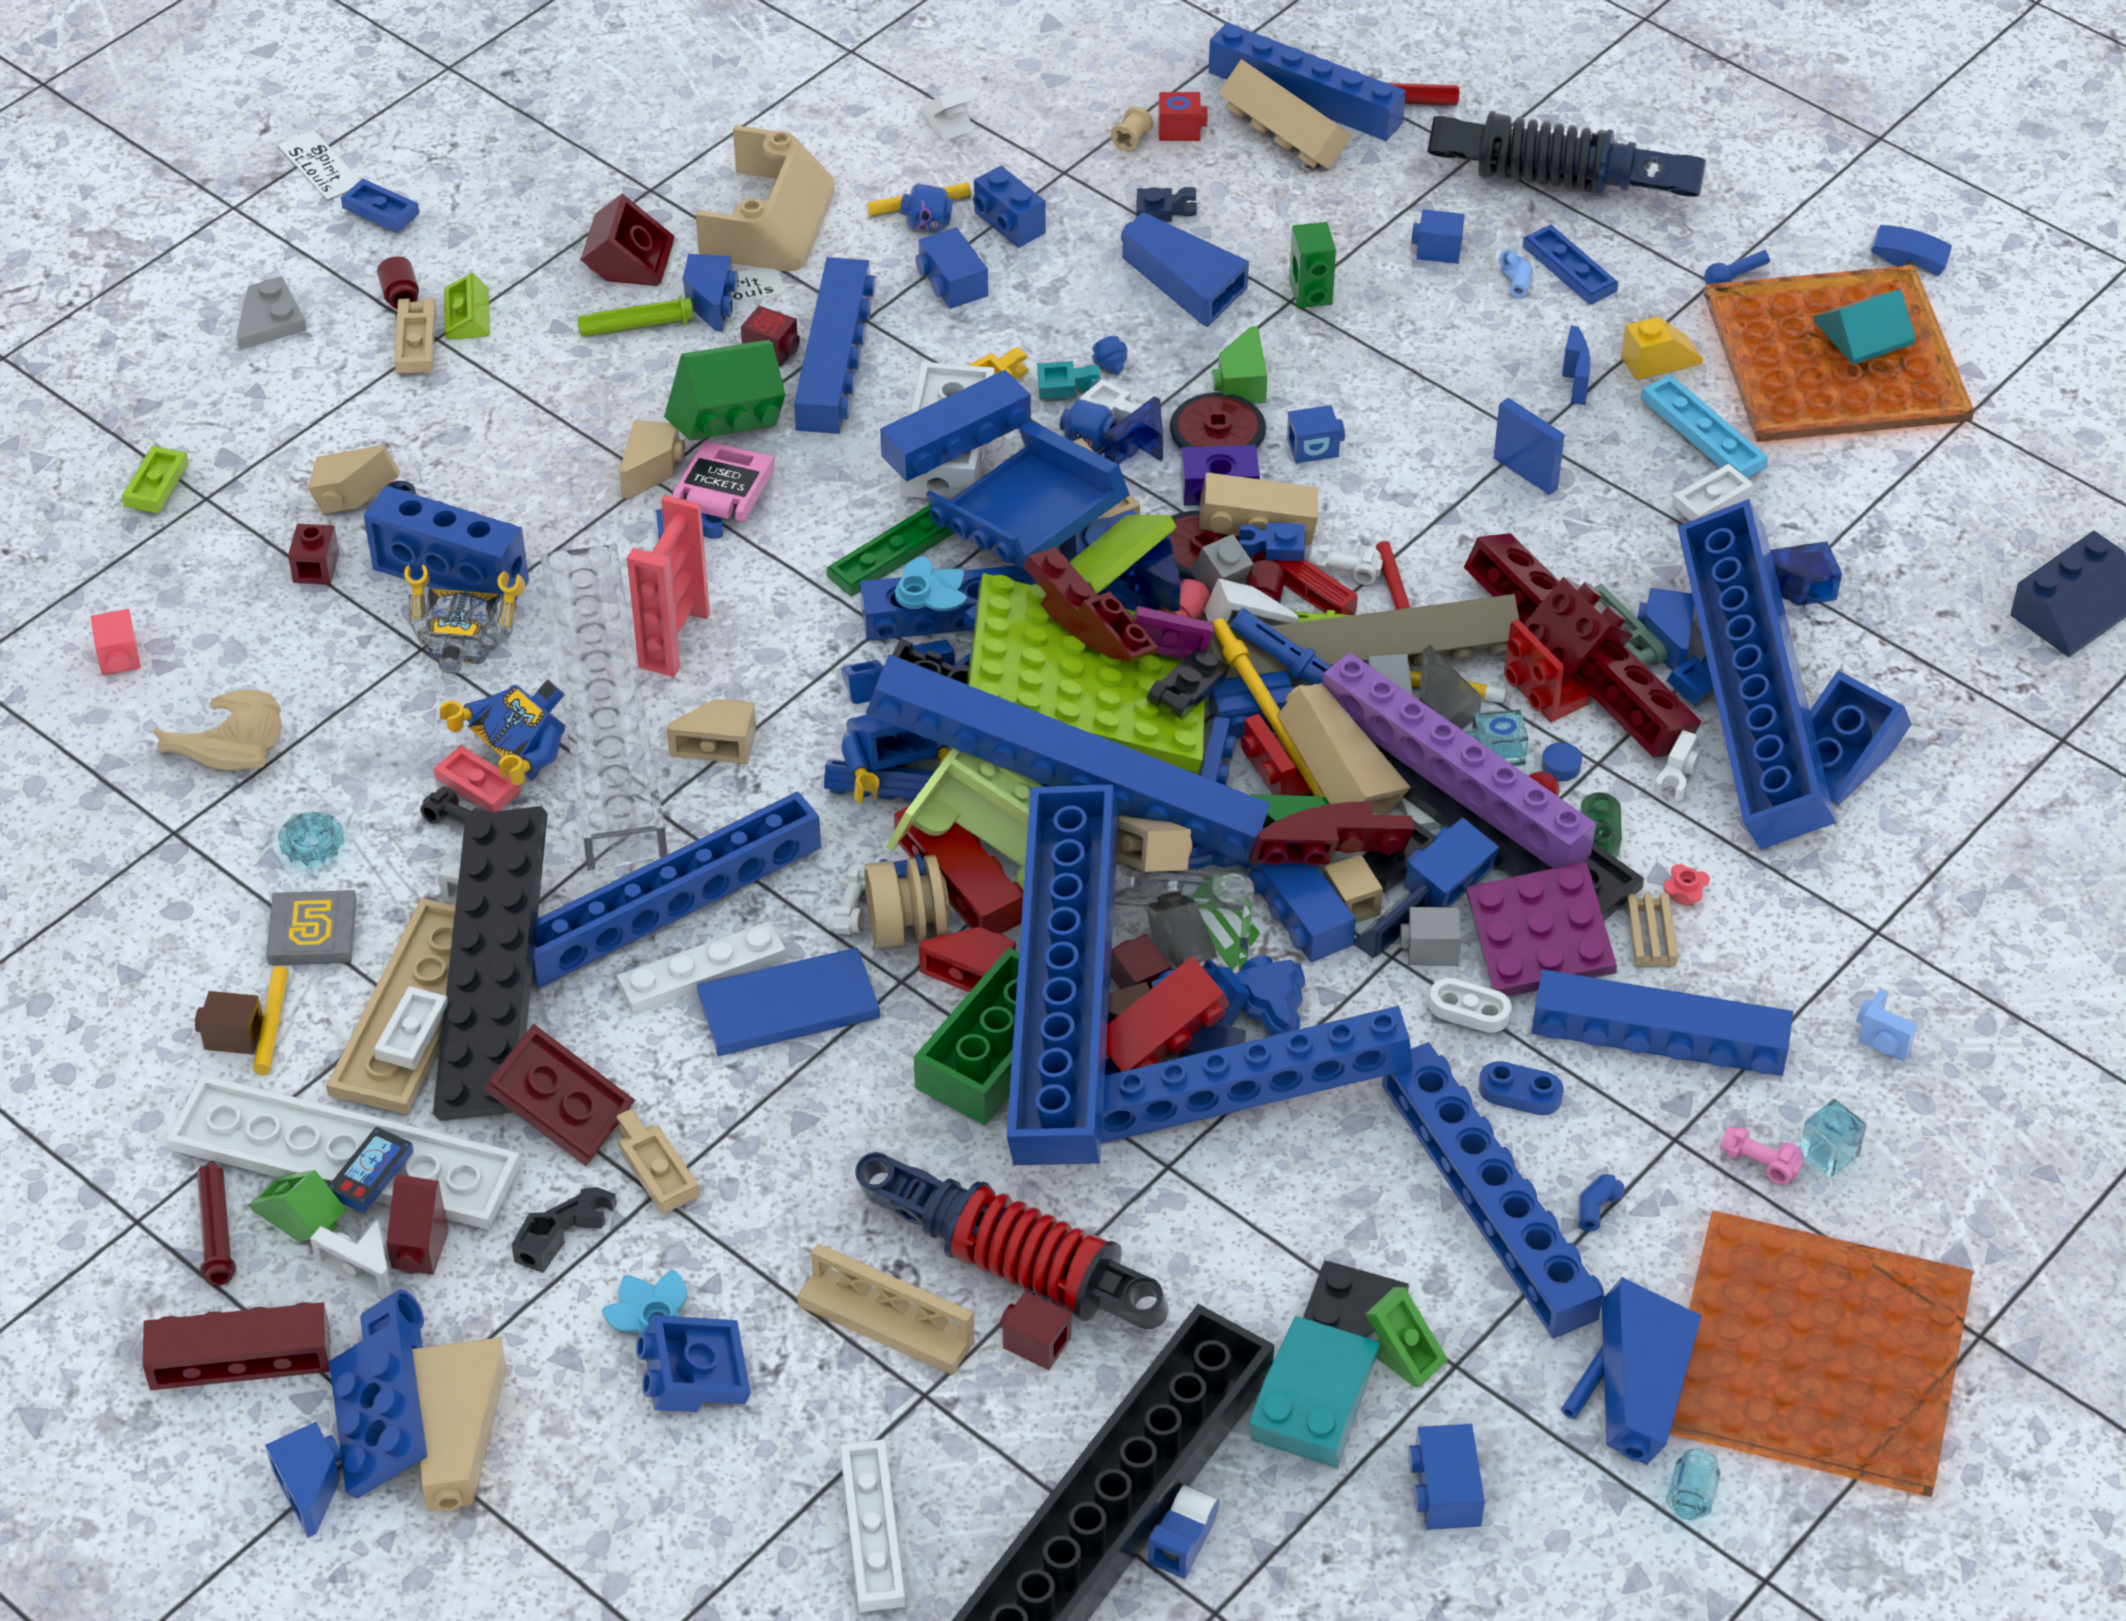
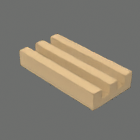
M1660 893V899H1653L1652 894H1644L1643 899H1637L1636 894H1630L1626 905L1635 966H1676L1678 954L1669 893ZM1640 910H1645L1651 956L1644 955L1638 912ZM1655 910H1660L1666 956H1661Z

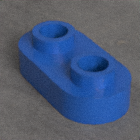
M1504 1061L1491 1062L1484 1066L1480 1072L1479 1093L1489 1103L1536 1115L1552 1114L1562 1104L1564 1087L1561 1080L1552 1073Z

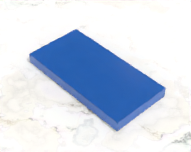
M858 947L697 984L699 1000L718 1056L880 1018V1008Z

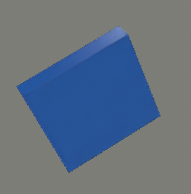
M1506 398L1499 404L1493 458L1550 495L1558 489L1565 434L1515 401Z

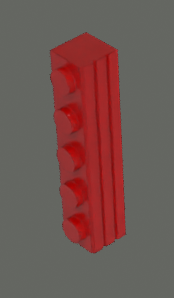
M1259 552L1253 555L1252 562L1266 560V552ZM1305 559L1304 561L1270 560L1279 564L1284 569V586L1322 612L1327 613V610H1335V614L1353 615L1356 613L1358 595L1353 590L1342 585L1334 577L1320 570L1316 565L1311 564Z

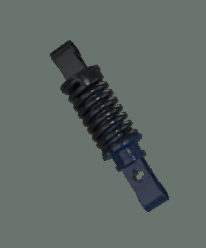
M1491 110L1485 124L1461 121L1446 116L1433 117L1427 153L1443 158L1478 161L1479 177L1491 176L1493 173H1497L1498 177L1505 179L1511 173L1512 179L1520 181L1524 177L1526 182L1533 183L1537 179L1541 185H1547L1551 182V185L1554 187H1560L1564 183L1567 189H1574L1576 186L1579 191L1596 193L1597 196L1603 195L1607 185L1619 186L1622 191H1628L1630 186L1671 192L1686 197H1699L1706 167L1705 159L1692 155H1675L1637 149L1636 142L1629 141L1627 145L1625 143L1619 144L1615 142L1614 130L1611 129L1592 133L1590 128L1585 127L1581 130L1580 137H1577L1578 128L1576 126H1569L1567 134L1564 135L1565 127L1561 123H1557L1554 127V132L1550 133L1551 123L1548 121L1542 122L1540 131H1537L1538 121L1536 119L1529 120L1527 129H1525V119L1523 117H1517L1514 128L1511 129L1512 119L1509 115L1498 114L1496 111ZM1651 164L1658 165V171H1656L1654 177L1648 176V171L1646 170L1650 169Z

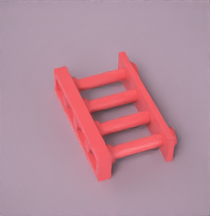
M664 495L661 499L664 525L662 536L652 552L633 547L627 557L638 668L675 677L680 668L677 635L689 615L708 619L710 607L701 504Z

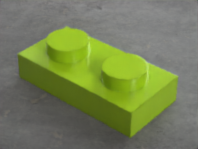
M152 446L122 494L124 507L159 514L189 464L187 452Z

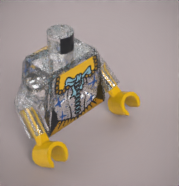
M407 565L404 575L407 583L412 587V595H408L410 626L419 643L428 646L429 657L434 661H439L438 666L442 671L456 674L461 670L463 663H484L490 651H494L511 637L518 604L514 603L515 597L520 596L525 590V582L519 574H517L515 585L511 588H507L509 574L503 571L499 575L497 583L504 592L502 601V594L429 588L428 594H424V587L428 585L430 580L427 568L422 565V578L412 580L410 579L411 568Z

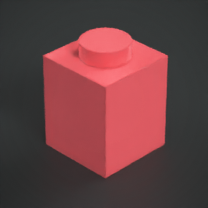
M124 609L90 616L95 649L102 675L141 668L130 610Z

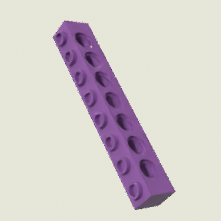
M1349 652L1323 673V685L1371 741L1476 815L1486 820L1493 827L1513 839L1553 869L1581 863L1591 855L1596 822Z

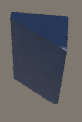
M1424 883L1402 897L1354 939V945L1373 959L1379 956L1400 937V925L1408 924L1409 908L1428 907L1429 886Z

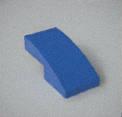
M1880 225L1876 231L1870 252L1899 268L1907 260H1910L1939 276L1946 268L1952 245L1917 230L1892 225Z
M1571 325L1565 348L1562 376L1574 378L1571 403L1585 405L1590 374V354L1587 342L1580 328Z

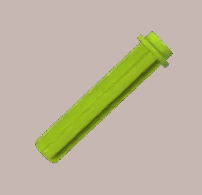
M679 295L677 300L579 315L577 319L581 336H589L683 321V324H687V320L694 319L691 299L683 298L682 295Z

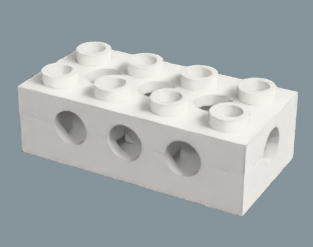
M921 362L910 414L994 375L995 368ZM986 444L907 482L900 476L901 496L927 498L926 493L932 491L947 500H951L980 479Z

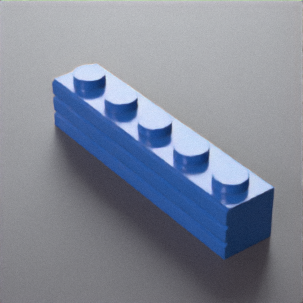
M829 759L825 764L824 789H830V792L834 794H844L845 791L854 792L856 777L850 774L846 762ZM892 766L876 771L869 770L868 772L875 774L879 778V798L890 800L896 796L904 797V801L913 802L935 771ZM864 791L863 797H868L872 793Z

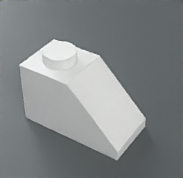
M1219 578L1204 609L1209 622L1224 618L1229 627L1243 607L1269 626L1297 623L1299 619L1297 614L1258 589Z

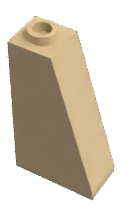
M1322 683L1309 686L1300 685L1294 688L1285 699L1286 705L1277 715L1328 802L1335 804L1370 801L1373 815H1388L1411 787Z
M502 1337L412 1349L427 1457L420 1461L422 1489L427 1511H452L461 1506L473 1505L506 1374Z

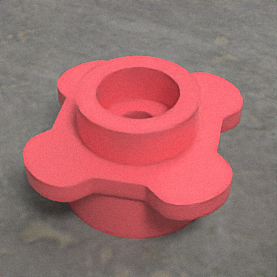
M1683 864L1674 865L1671 868L1672 876L1670 880L1664 882V892L1669 893L1673 901L1682 905H1691L1699 902L1702 899L1703 887L1709 885V875L1703 871L1697 872L1695 869L1688 868Z

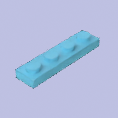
M1671 374L1642 388L1641 400L1720 468L1729 463L1746 478L1767 468L1768 456Z

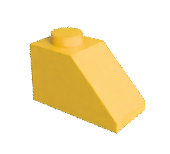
M1659 316L1625 325L1621 358L1636 380L1699 365L1703 362V357L1690 338Z

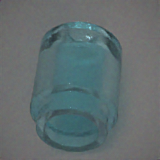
M1688 1449L1675 1463L1666 1502L1674 1513L1683 1519L1695 1520L1709 1515L1712 1510L1721 1475L1718 1467L1719 1462L1712 1453L1702 1449Z

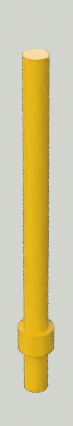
M1224 618L1216 619L1212 622L1213 631L1224 648L1222 654L1231 667H1236L1315 797H1326L1277 714L1281 710L1250 662V652L1242 640L1236 639Z

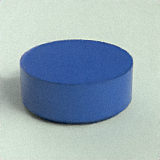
M1564 742L1553 743L1545 748L1541 763L1543 771L1552 774L1557 781H1568L1579 775L1582 765V754L1578 748Z

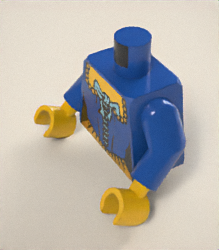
M548 679L533 696L516 684L485 699L467 703L464 705V709L457 701H446L440 706V719L446 720L447 728L452 732L460 731L464 726V721L467 720L470 723L468 727L502 757L498 764L501 777L506 778L510 775L511 783L520 785L525 781L526 777L533 781L541 768L553 763L557 759L561 736L565 732L566 725L553 715L551 711L565 693Z

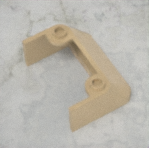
M735 125L733 128L736 173L776 179V182L767 201L754 198L746 199L735 207L732 215L697 210L696 226L699 254L731 256V261L735 264L777 269L780 271H796L806 264L834 196V179L792 134L783 131Z

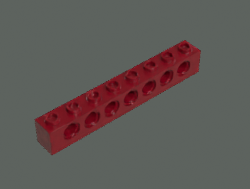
M1511 533L1477 537L1464 565V569L1492 597L1515 594L1519 620L1523 624L1559 582ZM1605 638L1572 676L1653 758L1669 755L1682 730L1696 734L1702 722L1626 646L1622 647Z

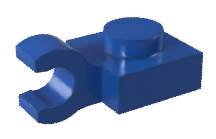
M1206 959L1203 969L1224 992L1230 1003L1225 1008V1015L1218 1023L1233 1026L1250 992L1230 967H1218L1212 960Z

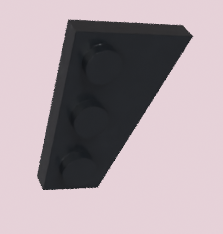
M1324 1260L1303 1318L1366 1338L1374 1328L1365 1314L1394 1287H1405L1408 1292L1409 1283Z

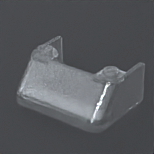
M1116 862L1114 905L1243 916L1239 954V972L1241 971L1244 963L1249 960L1256 888L1250 878L1234 872L1189 868L1188 870L1144 872L1124 863Z

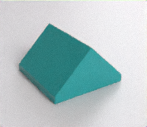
M1901 289L1876 294L1814 315V322L1852 365L1915 344V334Z

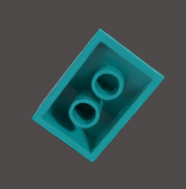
M1295 1316L1264 1380L1249 1422L1252 1441L1338 1468L1381 1342Z

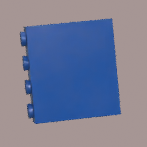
M1030 420L1018 428L1025 447L950 501L932 491L926 493L931 505V509H929L930 516L939 527H945L955 532L961 539H968L977 544L983 551H990L999 556L1005 563H1012L1023 570H1026L1023 565L1029 555L1059 547L1130 495L1119 464Z

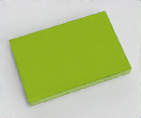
M1126 515L1071 560L1070 564L1098 594L1174 531L1177 526L1170 515Z

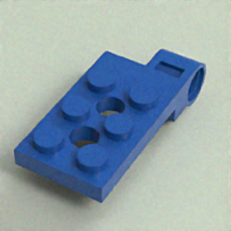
M402 1289L395 1291L363 1311L360 1317L363 1340L329 1361L339 1445L342 1455L345 1492L357 1499L427 1457L412 1349L423 1348L420 1329L424 1325V1315L417 1300L409 1292Z

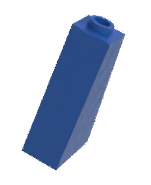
M1142 212L1133 222L1127 223L1121 233L1122 258L1206 327L1213 323L1248 288V260L1145 212Z
M1623 1277L1612 1287L1602 1301L1606 1446L1621 1452L1630 1460L1640 1461L1648 1465L1667 1444L1702 1315Z

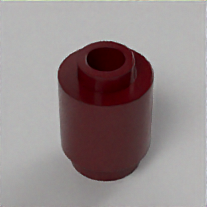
M393 256L383 260L377 268V276L386 302L395 309H398V299L410 298L411 302H417L419 286L411 262L401 256Z
M1256 561L1246 578L1245 585L1258 589L1281 604L1285 571L1279 564L1273 561Z

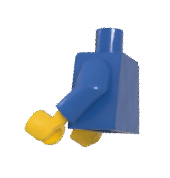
M870 715L847 720V731L843 735L841 745L842 754L849 772L852 776L856 777L853 796L858 803L863 802L864 791L872 793L874 800H877L879 778L875 774L868 772L869 770L876 771L932 756L939 757L941 764L950 752L947 745L929 738H923L916 733L890 723H885Z

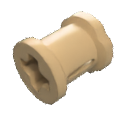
M1130 107L1124 114V120L1111 129L1112 142L1119 149L1128 152L1136 149L1139 145V138L1153 128L1154 123L1151 115L1141 107Z

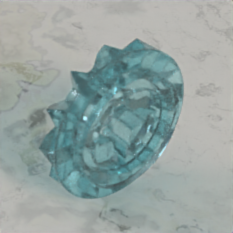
M305 812L289 819L279 831L278 842L281 854H286L291 863L301 860L306 867L313 860H319L324 864L326 856H337L338 847L344 844L343 828L335 817L327 813ZM307 832L315 840H318L317 844L311 845L310 842L306 841Z

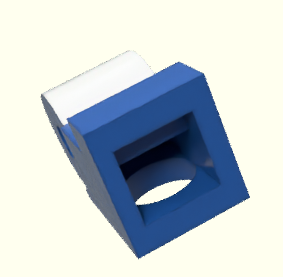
M1182 1486L1171 1510H1168L1161 1524L1155 1526L1149 1537L1148 1564L1186 1579L1214 1524L1220 1500L1190 1486ZM1163 1550L1178 1556L1179 1560L1167 1558Z

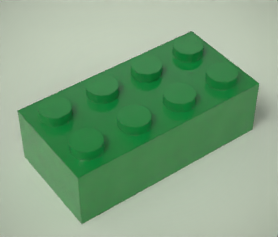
M1011 947L1006 949L914 1056L915 1089L983 1125L990 1121L1010 1095L1019 952Z

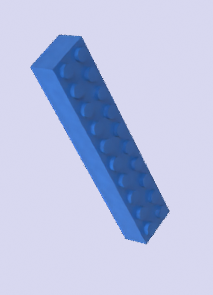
M1750 499L1677 526L1744 825L1759 849L1762 850L1837 823L1774 562L1762 520Z
M1113 784L1031 787L1007 1124V1141L1013 1166L1100 1164L1119 819Z

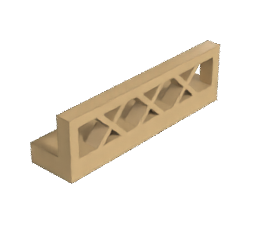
M817 1244L811 1252L813 1274L797 1295L798 1307L948 1374L953 1375L974 1344L973 1311L821 1244ZM827 1265L835 1268L838 1272L827 1268ZM948 1319L959 1323V1325L950 1322Z

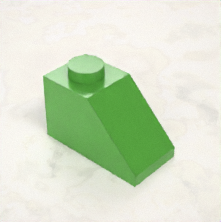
M1258 326L1248 328L1219 353L1218 369L1212 370L1214 391H1220L1223 395H1237L1253 404L1266 403L1267 371Z
M316 1170L277 1177L248 1204L255 1213L297 1241L310 1240L320 1226L333 1232L338 1227L336 1220L347 1210Z

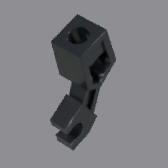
M598 1187L585 1188L580 1190L579 1195L546 1212L529 1213L511 1244L514 1262L544 1273L565 1243L563 1231L574 1225L581 1228L602 1229L605 1224L604 1212H599L595 1209L604 1207L613 1212L617 1205L616 1194Z

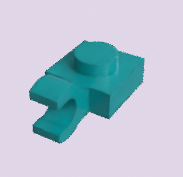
M1073 361L1037 364L1039 399L1076 397V389L1086 393L1100 381L1097 380L1100 379L1099 365L1074 368Z

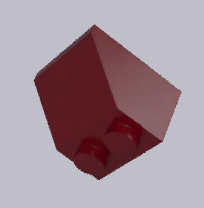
M622 193L595 213L580 260L608 282L657 286L662 281L675 236Z

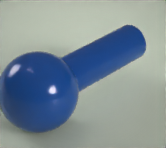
M1762 250L1729 265L1720 262L1713 263L1706 269L1704 281L1713 288L1721 289L1728 287L1733 278L1770 263L1769 255L1766 250Z

